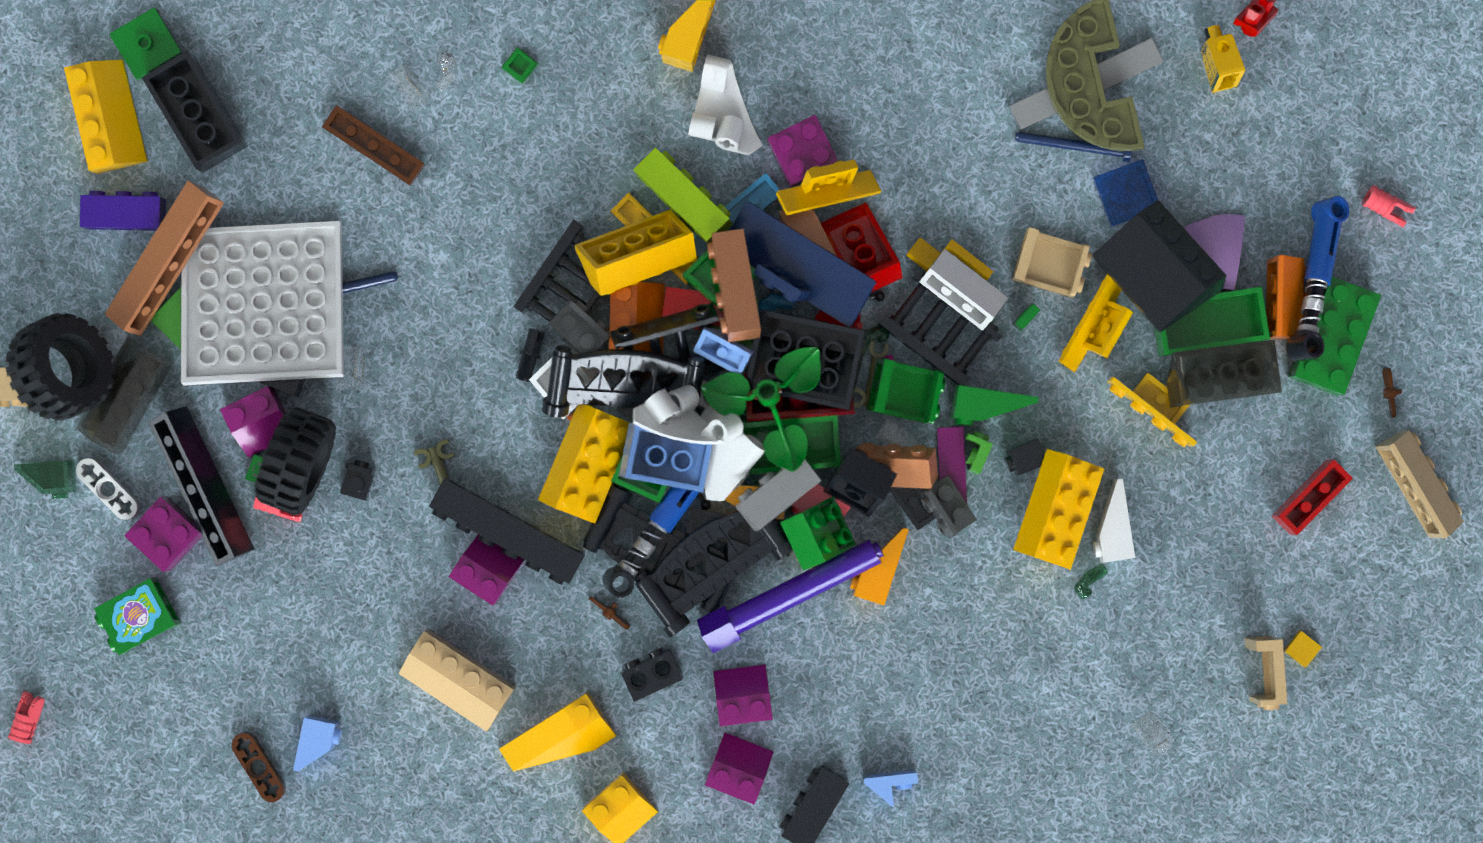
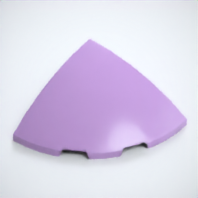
M1213 215L1184 227L1227 275L1222 291L1229 292L1235 290L1243 242L1244 215Z

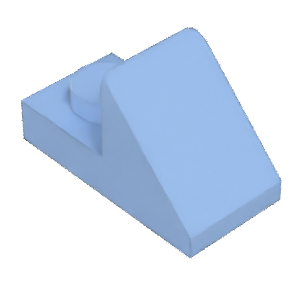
M706 327L703 329L693 350L695 353L730 372L741 375L754 352L736 341L728 342L727 333L722 334L719 329Z
M916 770L863 775V781L866 786L894 807L892 786H896L897 790L913 788L912 784L918 783Z

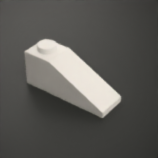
M1123 479L1113 480L1096 533L1097 541L1093 542L1095 558L1099 557L1100 562L1103 563L1135 558Z

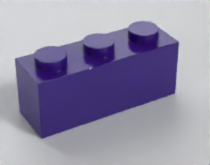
M89 191V195H80L79 227L87 230L157 231L166 216V199L158 196V192H142V196H132V192L116 191L115 196L105 195V191Z

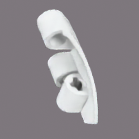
M707 54L695 112L692 115L688 135L714 141L718 147L724 150L750 155L761 148L762 143L743 102L733 64L729 59Z
M685 385L669 393L666 389L660 390L653 394L644 404L633 409V424L674 440L698 444H721L740 436L743 432L742 421L734 413L715 419L710 423L702 419L694 411L699 404V394L691 385Z
M709 405L700 417L710 423L715 419L723 417V415L716 412ZM742 432L740 436L721 444H712L704 484L706 500L724 501L732 491L736 490L750 474L748 471L764 454L763 444L759 440Z

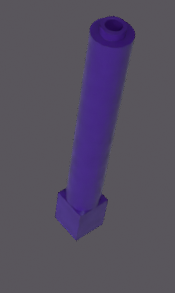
M869 539L729 610L726 606H723L697 619L701 636L712 653H715L741 640V633L881 564L880 558L884 554L878 542L872 543Z

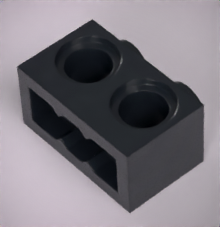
M663 647L648 653L650 658L640 662L639 658L624 664L626 669L621 672V675L634 702L683 680V676L670 649L664 651ZM661 660L667 661L671 666L670 672L667 674L658 673L656 663ZM637 671L643 672L646 675V683L643 685L634 684L632 674Z

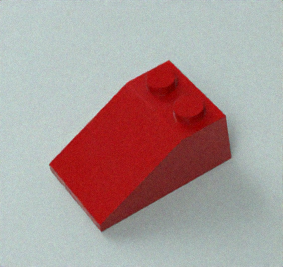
M866 202L820 223L836 255L876 280V285L872 292L903 278L900 261Z

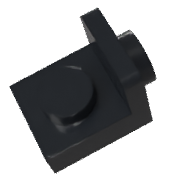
M356 459L354 464L347 463L345 467L347 471L340 494L367 501L376 470L369 469L370 463Z

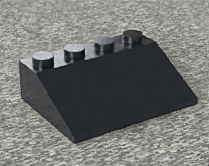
M1159 200L1137 213L1093 254V258L1159 333L1221 292L1227 276Z
M760 309V338L754 339L752 348L754 352L750 358L746 378L749 382L750 390L756 388L763 380L783 383L784 381L778 379L775 374L778 361L784 355L794 350L816 347L820 351L821 376L816 387L809 392L797 393L788 385L786 388H782L780 396L850 410L869 330Z

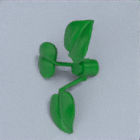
M816 347L801 348L784 355L778 361L775 369L778 379L784 382L774 383L771 380H763L749 396H747L750 392L749 382L743 375L735 372L722 374L701 386L707 403L723 416L734 413L737 416L742 415L746 410V401H751L756 396L761 404L770 407L779 431H772L766 436L763 450L771 463L790 472L796 471L803 464L808 451V440L805 432L798 425H789L785 429L783 428L775 406L780 399L778 389L786 388L789 385L794 392L804 393L816 387L821 376L820 351Z

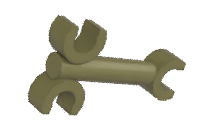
M872 341L869 344L868 349L872 358L866 391L864 392L861 388H855L854 393L861 395V401L858 403L854 402V408L861 407L862 405L867 406L876 361L887 355L889 351L888 344H884L882 353L874 351L875 342Z
M447 439L441 440L435 447L427 450L417 449L413 452L414 455L422 453L426 455V462L418 465L419 468H427L432 462L440 485L444 478L449 479L442 458L451 459L455 456L454 452L444 454L442 451V447L450 443V440Z

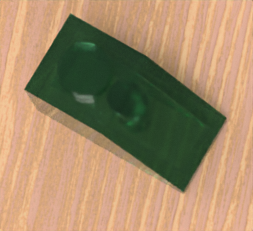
M74 461L14 465V470L40 493L52 494V499L68 498V493L76 492Z

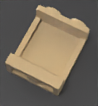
M1029 227L1026 229L1011 280L1073 298L1076 292L1081 293L1085 278H1082L1081 275L1084 267H1089L1092 253L1088 252L1090 245H1080L1040 233L1039 230Z
M1273 636L1245 637L1246 649L1262 652L1264 694L1249 696V701L1257 704V707H1263V710L1280 709L1279 705L1287 704L1283 639Z

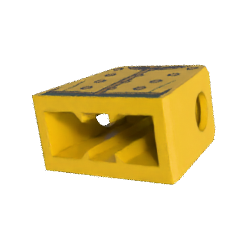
M1219 25L1210 26L1204 30L1207 40L1201 54L1211 92L1214 93L1237 87L1245 72V67L1233 35H1222Z

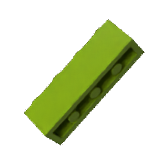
M655 147L633 171L706 244L711 243V233L724 232L732 226L729 218L731 213L722 204L716 206L710 200L713 196L703 186L698 189L692 183L694 178L687 170L676 168L673 165L676 161L667 151L664 150L661 153Z

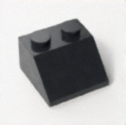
M850 448L841 459L823 492L832 497L834 496L835 499L870 517L885 500L897 473L893 472L888 465L877 463L868 458L865 452Z

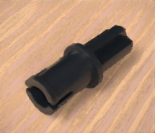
M532 328L528 329L523 351L520 350L522 356L516 373L518 380L530 382L529 379L532 377L536 360L540 359L538 354L545 335L544 332Z

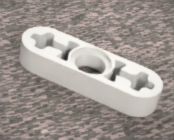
M86 458L78 463L76 467L78 478L118 518L123 520L133 519L139 514V501L98 460ZM85 465H94L93 472L97 476L104 474L105 477L97 481L92 475L85 476L84 473L87 471ZM107 481L112 482L115 486V492L110 497L102 493V485ZM119 497L124 503L131 502L130 509L132 512L122 513L123 505L119 501H115L113 505L111 501Z

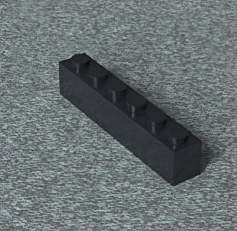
M184 406L167 411L149 421L151 430L216 567L254 550L255 548L188 407Z
M444 478L428 506L434 509L432 514L444 521H446L447 517L456 521L455 527L468 534L471 530L480 535V541L491 547L496 543L503 547L502 553L515 560L517 556L525 559L527 567L537 572L540 569L550 573L548 578L560 585L564 581L568 584L571 582L585 556L582 552L447 478Z

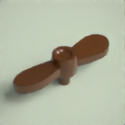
M1384 368L1382 374L1386 388L1383 389V396L1385 399H1388L1391 418H1395L1396 405L1394 398L1397 394H1402V390L1393 387L1392 371L1390 368Z
M593 596L588 598L603 610L602 614L607 619L615 620L624 629L630 628L631 625L615 614V609L618 606L617 603L614 602L611 606L606 607Z

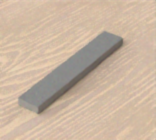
M1152 38L1097 64L1104 91L1164 62ZM1047 88L1009 106L1020 131L1057 114L1050 101Z

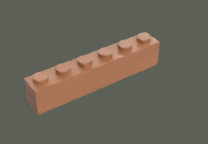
M187 181L111 302L105 315L123 331L141 336L224 202L205 187Z

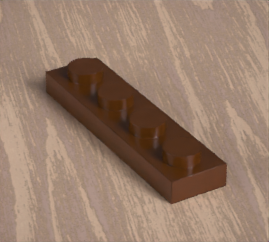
M337 105L322 126V128L409 186H412L425 166L422 161Z

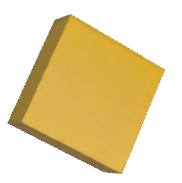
M1299 630L1285 647L1284 652L1306 668L1322 647Z

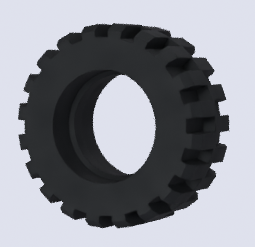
M68 313L51 314L19 330L15 338L11 340L9 344L10 351L6 354V362L9 363V366L6 367V373L12 381L9 384L12 390H16L18 393L17 398L22 404L26 403L28 405L27 409L33 413L40 412L39 416L46 419L52 418L55 421L73 418L99 406L101 401L105 400L109 395L108 389L112 388L114 378L111 375L115 374V365L111 363V359H113L112 351H108L106 346L108 343L104 337H100L98 334L99 330L93 325L89 326L88 321L79 317L76 319L75 315ZM50 347L59 351L69 363L72 373L71 387L60 381L53 372L49 360Z
M299 407L291 408L285 413L278 427H276L272 439L269 441L261 467L259 468L255 489L259 502L292 515L304 512L310 500L313 499L316 489L319 487L334 446L336 426L331 419Z

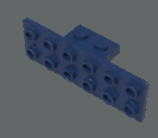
M746 201L730 231L744 230L749 264L756 268L753 274L761 278L760 283L771 289H774V287L782 291L781 296L788 301L794 303L796 301H808L847 327H852L874 289L876 280L753 203Z

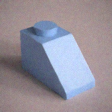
M310 715L304 717L293 768L294 771H300L333 749L335 744L339 745L342 735V729L338 728L339 721Z

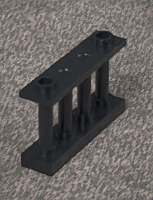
M573 219L513 306L523 314L527 310L530 312L534 311L547 321H550L556 313L539 302L540 299L537 298L543 288L544 290L549 289L566 302L572 300L576 303L579 300L590 311L601 297L596 290L588 302H585L554 281L555 277L552 276L557 267L560 269L564 267L593 287L588 280L584 268L569 259V255L566 254L572 245L575 246L588 240L584 237L585 234L582 233L583 225ZM562 338V341L567 344L569 343L565 338Z
M917 272L912 279L918 285L895 315L892 314L890 317L884 315L877 325L935 369L944 372V375L955 384L965 386L970 379L966 376L968 372L966 369L990 338L996 342L1000 340L1002 336L997 333L1000 329L990 322L975 339L960 361L951 365L945 360L947 356L945 353L968 322H970L967 318L960 314V317L937 347L934 346L932 349L923 343L925 341L924 337L947 306L951 307L941 298H939V301L916 331L913 330L909 333L902 327L904 319L926 290L931 292L919 282L925 275V272L922 275Z
M713 303L701 304L693 309L639 324L621 326L617 330L610 331V336L615 349L634 350L633 344L649 341L651 352L662 354L659 337L674 333L679 353L678 360L686 361L690 353L685 330L700 326L702 334L705 327L711 328L710 323L719 321V316ZM706 358L704 360L706 363L704 376L727 370ZM633 370L630 373V377L637 389H640L652 375L650 371L641 373L639 370ZM659 372L656 375L662 388L670 386L678 377V374L675 372L670 374Z

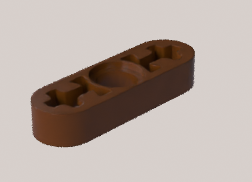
M242 732L236 735L232 740V750L260 796L267 802H276L281 799L286 791L285 783L257 738L250 732ZM240 738L244 741L249 739L251 742L248 746L250 752L253 753L257 750L258 755L246 761L245 757L249 756V753L246 749L241 750L238 745L241 744ZM254 760H262L265 763L266 770L263 774L253 772L252 763ZM269 773L273 776L268 779L272 786L277 784L279 787L276 791L277 796L273 793L270 795L267 793L266 790L269 789V785L266 781L262 784L259 782L260 779H263Z

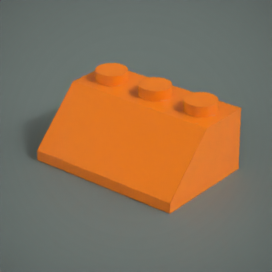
M1277 255L1267 260L1266 316L1270 339H1289L1291 336H1294L1300 325L1299 320L1303 318L1301 314L1303 298L1307 296V293L1304 292V276L1306 271L1304 258Z
M640 281L635 285L626 286L610 294L609 335L610 331L617 330L621 326H631L662 317L665 284ZM664 336L659 337L662 354ZM610 337L609 349H615L612 338ZM649 341L633 344L634 350L651 352Z

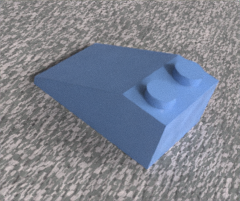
M629 423L619 476L703 492L712 444L674 440Z

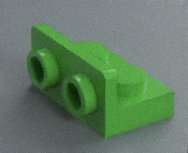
M974 431L973 434L968 433L964 438L965 441L978 446L977 449H971L966 464L970 465L968 471L978 475L982 471L993 444L988 442V436Z

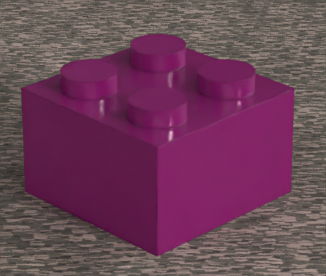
M816 115L767 138V143L790 188L802 184L806 171L810 168L831 165L838 161Z
M160 496L124 535L163 572L171 571L202 537L196 522L168 496Z

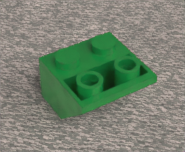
M834 496L780 522L803 571L826 562L856 545Z

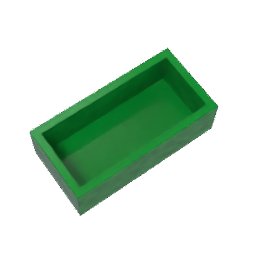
M1332 277L1330 286L1323 290L1322 296L1325 297V299H1322L1324 302L1323 313L1319 315L1318 318L1321 320L1317 322V327L1320 329L1318 333L1322 336L1325 344L1324 352L1318 358L1299 362L1293 361L1288 378L1339 396L1346 393L1381 295Z
M1262 287L1218 293L1161 333L1154 327L1159 357L1255 343L1270 339Z
M747 415L738 416L743 424V433L755 437L762 444L770 432L779 431L775 420L747 422ZM837 415L780 419L784 429L789 425H798L805 432L808 440V451L805 460L812 469L838 466L841 456ZM764 453L748 472L750 474L769 473L770 471L778 472L782 468L771 463Z

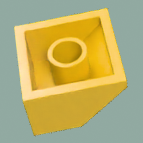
M624 772L582 809V812L592 824L613 843H624L658 812Z

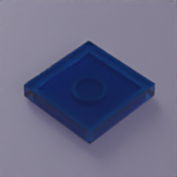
M1143 159L1093 177L1111 227L1131 220L1137 213L1158 200Z

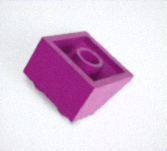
M270 386L220 409L231 434L248 458L268 448L269 441L272 439L276 427H278L281 418L286 413L275 389Z
M478 534L448 577L494 606L521 567L524 559L517 556L515 560L502 553L503 547L496 543L492 547L479 540L480 535Z
M766 664L713 671L720 727L773 720Z
M724 732L705 780V786L755 805L774 751Z

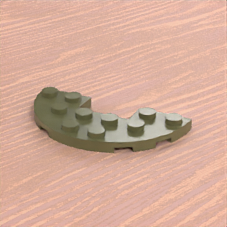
M1092 0L1079 7L1076 12L1064 21L1052 40L1045 68L1046 86L1050 101L1065 125L1083 140L1109 150H1143L1145 146L1133 97L1106 102L1095 53L1118 49L1120 44L1109 0Z

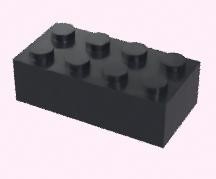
M189 51L182 53L142 77L196 170L204 173L248 147L196 57Z

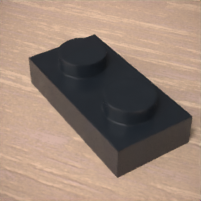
M890 488L889 491L917 531L936 518L932 512L929 513L924 508L921 499H923L920 494L923 492L921 488Z

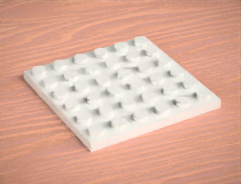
M327 221L208 228L181 271V383L183 385L344 377L341 222Z

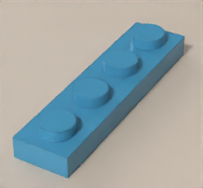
M767 173L725 206L731 213L729 218L732 225L746 201L764 210L778 199L776 192L780 189ZM694 232L696 255L699 258L707 250V244Z

